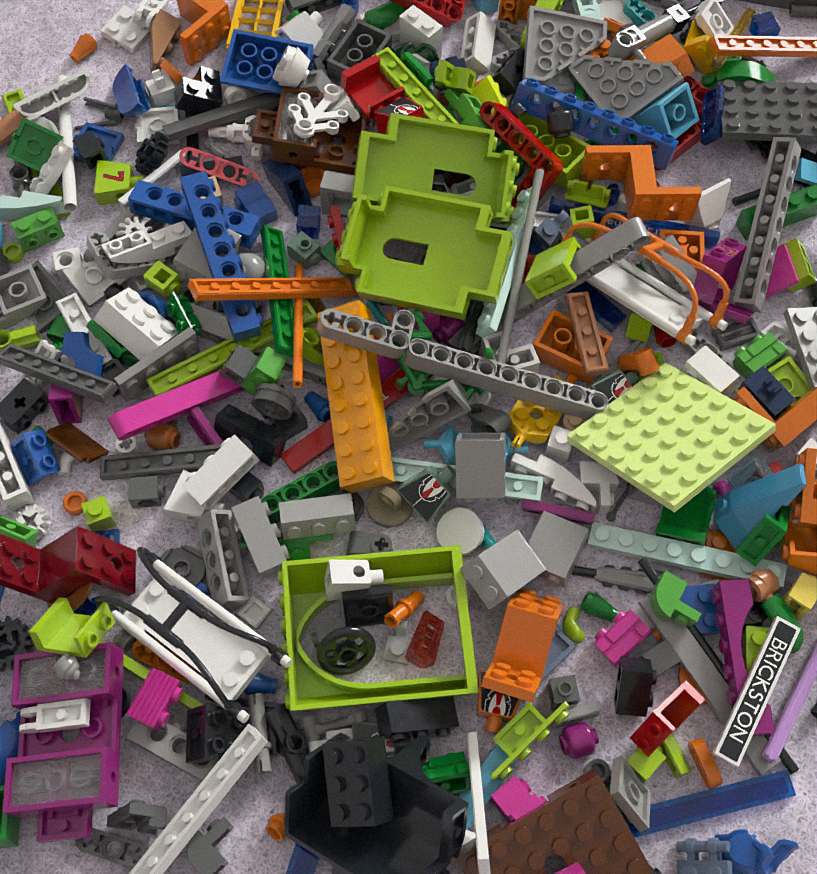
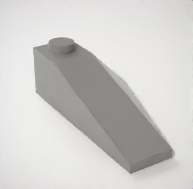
M455 378L427 393L388 429L391 452L471 411L466 390Z

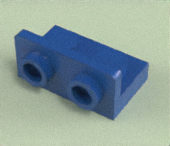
M43 429L23 433L10 444L28 486L35 485L46 476L58 473L61 470Z

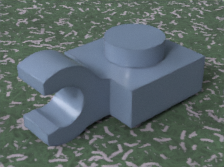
M563 210L553 221L547 217L532 234L548 248L555 240L559 231L563 232L560 226L570 215Z

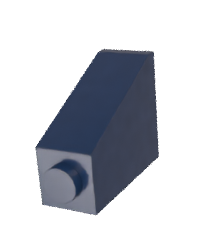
M271 158L262 162L267 180L295 217L313 208L301 171L291 163L273 161Z

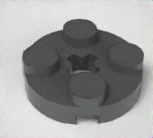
M186 545L175 549L171 548L160 557L161 562L177 574L176 568L178 566L183 567L187 565V572L180 576L196 587L200 582L203 583L206 577L205 563L201 553L195 548Z

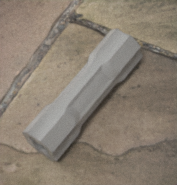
M346 4L340 6L334 15V19L314 48V59L320 57L322 63L324 62L330 45L333 42L337 43L340 32L343 29L346 30L357 16L355 10Z

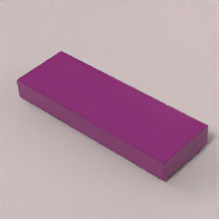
M524 499L522 510L542 515L546 511L568 521L592 525L595 518L593 513Z

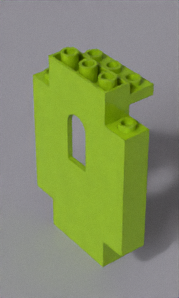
M391 113L388 117L386 135L361 131L359 135L351 201H357L358 194L368 196L371 204L379 206L381 193H384L386 186L490 205L493 213L491 223L506 224L509 222V219H512L511 216L514 211L511 201L516 195L517 185H514L515 176H518L520 164L517 163L518 156H513L514 151L492 152V150L496 149L497 137H494L495 130ZM434 170L469 175L475 182V189L470 195L433 191Z
M386 186L384 193H381L379 197V206L371 205L368 196L358 194L357 201L353 202L352 208L348 212V223L346 229L342 232V244L340 250L336 253L335 263L341 272L358 275L355 282V290L362 299L465 320L470 299L493 304L498 303L514 239L512 232L490 228L493 216L490 205ZM397 239L427 245L428 250L424 264L419 265L386 257L383 251L384 246L388 241Z

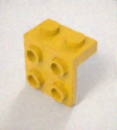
M695 19L691 23L684 48L694 61L695 66L705 75L717 71V64L725 61L722 56H715L709 43L710 37L698 27Z

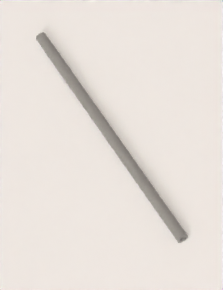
M536 169L496 360L504 364L506 362L544 170Z

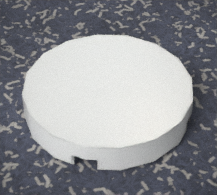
M459 507L449 510L441 517L437 525L436 534L438 542L442 547L461 545L462 556L471 554L480 546L485 530L482 520L476 513L467 508Z

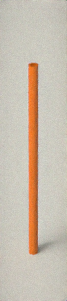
M301 263L295 265V278H303V264ZM294 299L293 386L300 388L303 382V299Z

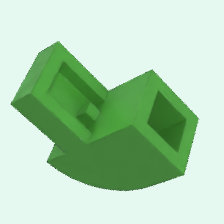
M666 570L658 577L650 594L651 608L656 617L662 622H665L672 616L676 623L690 627L698 621L702 613L680 601L688 583Z

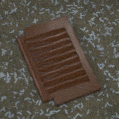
M70 422L47 430L46 438L80 463L85 461L89 464L100 459L101 456H107L109 453L107 449Z

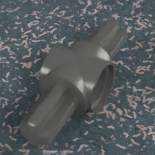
M14 161V166L10 169L9 175L12 179L13 189L16 191L17 197L20 198L23 191H30L29 186L32 183L31 169Z

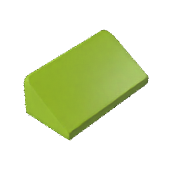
M672 732L660 747L664 751L662 754L667 757L665 760L674 778L677 779L692 772V769Z

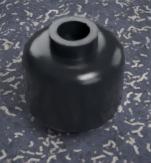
M565 106L552 108V112L546 115L549 135L554 136V139L571 136V132L575 130L574 115L571 110H565Z

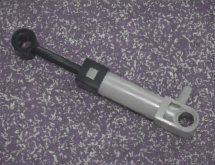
M701 0L699 4L686 10L679 4H676L666 9L661 16L639 27L633 25L618 32L608 48V54L610 57L621 58L622 60L633 55L639 60H647L641 48L665 35H674L682 31L691 16L696 14L695 11L698 6L705 0ZM717 0L720 6L724 0Z

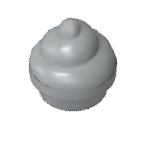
M67 653L52 667L56 672L55 676L60 680L79 679V662L75 656L71 657Z

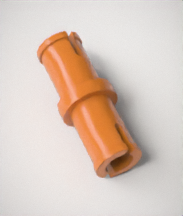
M413 590L405 599H400L396 603L395 608L384 616L386 617L384 618L385 623L389 627L395 628L402 620L411 617L414 610L424 602L425 597L423 593L419 590Z

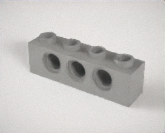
M210 509L197 520L211 599L227 611H235L250 599L232 511Z
M136 721L126 735L130 742L201 782L218 762V760H209L205 766H198L197 763H186V751L177 754L175 750L179 743L186 742L185 732L187 729L176 722H173L172 725L167 723L164 727L160 726L159 730H165L166 732L165 737L161 741H154L156 731Z

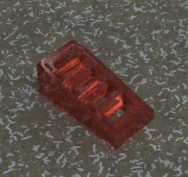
M427 610L424 611L408 646L405 659L421 669L433 666L445 622ZM428 624L431 625L432 627H434V630H432L431 628L427 627Z

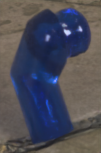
M615 183L607 187V189L611 190V196L606 208L616 205L620 197L619 186Z

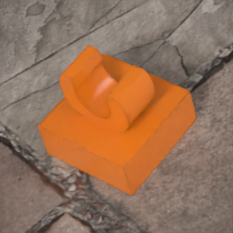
M609 17L603 19L607 21V32H612L611 41H613L619 28H625L626 25Z

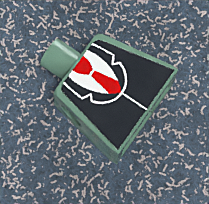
M618 370L585 388L603 393L607 396L608 403L610 404L633 387L639 379L632 371L624 375L622 371Z
M431 465L403 482L397 491L425 522L429 523L454 491L449 482L456 477V472L449 465H446L440 472Z

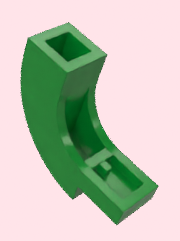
M734 60L717 64V71L702 77V85L713 94L717 93V81L730 79L739 82L747 80L762 83L767 81L776 82L775 76L768 68L759 63L745 60Z

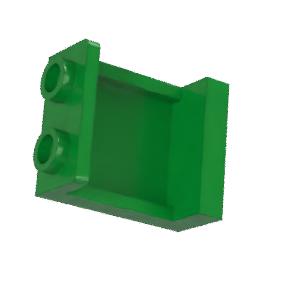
M707 486L675 513L663 506L660 522L656 528V536L705 546L716 498V490Z
M782 505L775 513L776 519L766 513L736 547L735 553L756 567L786 534L791 508Z

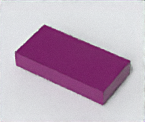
M198 405L192 408L186 420L205 446L222 444V439Z

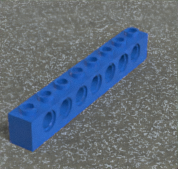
M525 78L519 83L511 106L514 107L520 101L527 108L524 112L545 121L546 115L551 113L552 108H554L553 102H557L560 106H565V110H576L580 117H574L575 130L573 132L605 146L649 145V142H654L658 149L653 150L651 148L653 164L655 167L666 170L670 165L679 143L670 134L655 132V129L651 126L638 125L631 118L616 116V113L612 110L599 109L592 102L577 100L575 95L560 93L557 88L543 86L539 84L538 80L533 78ZM535 94L541 97V102L536 101ZM591 118H596L599 122V126H595L592 123ZM610 126H615L618 129V134L613 133ZM630 134H635L638 142L632 141Z
M206 171L180 177L181 188L212 279L248 278L246 274L241 272L240 268L243 265L240 255H235L233 248H236L233 235H228L227 229H229V224L226 216L221 215L220 210H223L220 198H215L214 191H216L213 178L209 179ZM202 196L207 197V198H205V199H198L199 197H202ZM207 215L213 216L212 218H205ZM213 234H218V235H220L219 237H216V238L211 237V235H213ZM220 253L227 254L225 257L217 256ZM228 272H231V273H233L234 275H233V276H230V277H227V276H225L224 274H225V273H228ZM220 300L234 343L261 335V327L264 325L261 314H256L254 309L257 306L256 300ZM242 311L248 313L246 316L237 315L239 312Z

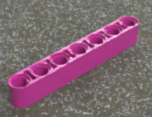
M220 371L120 410L112 414L108 418V422L118 441H122L189 414L190 410L197 405L201 409L245 389L219 374Z

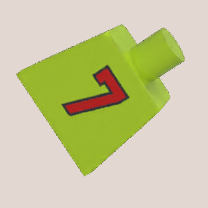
M97 160L94 194L98 205L118 203V199L135 187L138 180L145 179V176H134L130 164Z

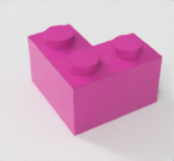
M516 776L490 797V801L508 824L547 802L543 796L538 797L536 793L531 796L530 792L532 790L523 779L518 780Z

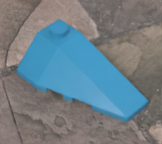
M799 463L733 489L714 502L715 522L735 549L766 513L776 519L775 513L781 506H788L806 486L804 465Z

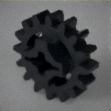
M156 131L155 134H151L150 139L147 137L143 140V144L136 153L138 157L135 160L136 165L134 166L136 171L148 176L149 173L154 171V168L157 169L161 166L162 161L168 154L166 149L169 147L168 142L170 140L166 135Z
M6 616L4 622L0 619V642L7 643L9 641L12 645L1 646L0 644L1 672H4L6 666L14 670L15 655L28 653L27 648L34 647L32 642L28 641L32 639L29 632H27L29 627L25 623L22 624L19 618L12 621L10 616ZM18 633L20 634V637H21V643H20V645H19L18 642H17V639H18V637H19Z

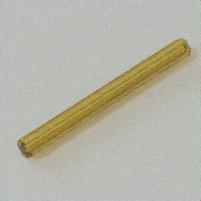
M751 7L747 8L730 35L742 36L754 18L756 11L752 10ZM715 56L710 64L711 68L720 70L728 56Z

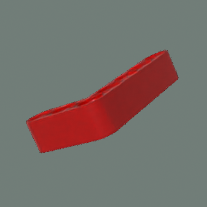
M390 0L406 9H409L412 5L416 6L445 28L450 27L462 18L466 0Z
M691 76L684 77V81L681 84L685 82L689 84L699 120L675 139L679 143L671 163L720 125L717 96ZM657 145L653 147V150L658 149ZM654 166V170H657V171L663 170V169H660V168Z
M491 101L484 102L479 111L481 118L533 167L518 186L511 205L516 207L519 193L532 187L536 169L544 170L539 202L563 171V163L504 105ZM494 107V114L491 116V110ZM508 121L509 126L506 130L505 123ZM522 134V135H523V141H522V143L520 144V143H519V137H520V135ZM536 148L538 153L537 156L534 158L533 152ZM551 162V163H552V169H551V171L549 172V171H548V164Z

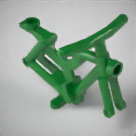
M412 308L408 309L413 314L419 331L412 332L410 341L416 338L430 341L432 332L423 323L426 320L424 315L418 309L415 311ZM393 342L395 346L401 347L399 343ZM488 347L485 349L484 358L493 360L494 352L492 348ZM405 352L403 356L396 359L405 375L402 379L399 377L394 383L399 391L404 388L405 383L408 381V392L413 396H419L425 390H433L450 381V379L426 381L429 373L418 371L416 375L414 369L408 367L404 362ZM458 382L462 387H466L468 401L474 392L477 391L481 395L486 391Z

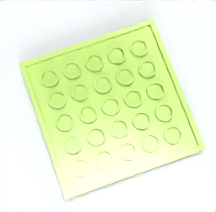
M665 362L659 367V370L649 374L611 402L604 411L596 413L569 433L567 440L568 443L675 513L776 431V424Z

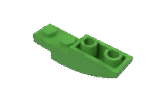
M449 88L446 90L444 96L449 101L448 104L459 112V117L463 119L462 125L492 129L480 116L479 111L482 103L477 97Z

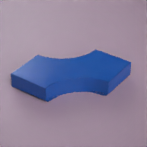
M65 332L61 354L71 357L77 369L101 377L104 356L93 352L89 344V334L85 332Z

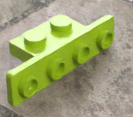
M565 701L545 719L529 702L492 738L509 757L490 776L495 781L499 778L502 781L506 779L514 770L511 766L518 759L521 762L524 761L532 752L530 747L536 741L539 743L543 742L551 733L549 728L555 722L558 725L561 724L569 716L570 713L567 711L570 708L569 704Z

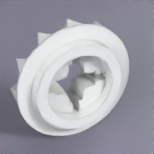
M36 504L34 506L25 505L22 510L16 511V516L12 519L27 526L25 518L34 519L37 527L28 525V527L39 531L37 540L48 532L51 518L44 507H39Z

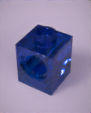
M769 11L753 15L748 29L752 36L778 37L781 27L773 13Z
M299 205L296 223L297 234L303 231L312 239H319L321 225L320 206Z

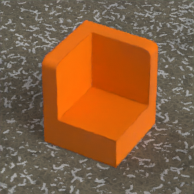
M309 166L301 169L310 197L313 199L320 196V185L325 170Z

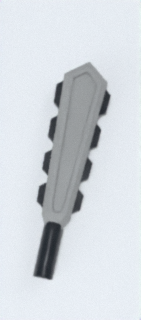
M605 565L595 569L575 566L571 574L593 578L601 582L603 586L610 588L615 585L624 591L633 589L636 593L643 595L651 593L654 586L640 568L637 571H633L631 567L622 566L620 569H616L614 565ZM657 570L656 572L660 576L664 571Z

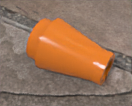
M88 33L80 35L69 56L72 60L79 63L96 50L98 43Z

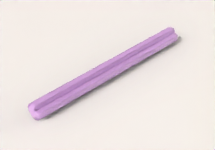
M817 640L775 726V733L771 734L762 753V757L770 763L778 760L817 677Z

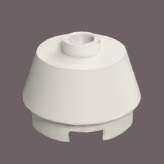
M288 45L274 71L273 79L279 82L281 86L297 88L300 82H304L310 70L307 68L310 60L298 47L294 48Z

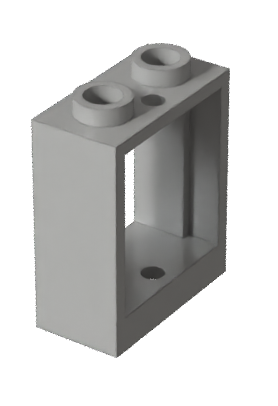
M331 171L324 172L320 185L322 214L331 215L330 207L338 205L341 217L347 218L354 201L335 197V193L351 196L354 175Z
M673 234L661 238L685 255ZM663 250L655 252L662 256L663 260L681 271L694 285L697 272L691 264L678 257L674 258ZM635 253L646 273L678 293L683 292V294H687L690 292L687 286L671 271L660 264H655L641 254Z

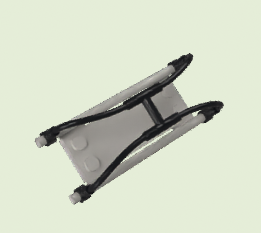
M138 547V556L154 579L132 605L112 597L97 596L95 598L96 607L99 608L102 603H107L115 622L227 710V714L232 719L245 723L250 715L246 712L244 706L238 702H233V700L236 701L264 666L268 660V655L271 656L270 659L278 666L283 665L285 668H288L293 660L288 657L289 654L281 647L268 642L161 562V558L158 555L150 552L147 548ZM181 589L185 591L187 594H189L191 597H193L200 604H202L204 607H206L208 610H210L212 613H214L216 616H218L220 619H222L224 622H221L218 619L214 618L211 614L208 613L207 610H205V608L200 606L197 602H195L193 599H191L189 596L183 593ZM116 606L123 608L127 611L122 615L119 612V608H117ZM148 631L156 639H158L165 646L171 649L179 657H181L193 668L199 671L205 677V679L198 675L195 671H193L190 667L184 664L181 660H179L176 656H174L171 652L165 649L162 645H160L157 641H155L145 632Z

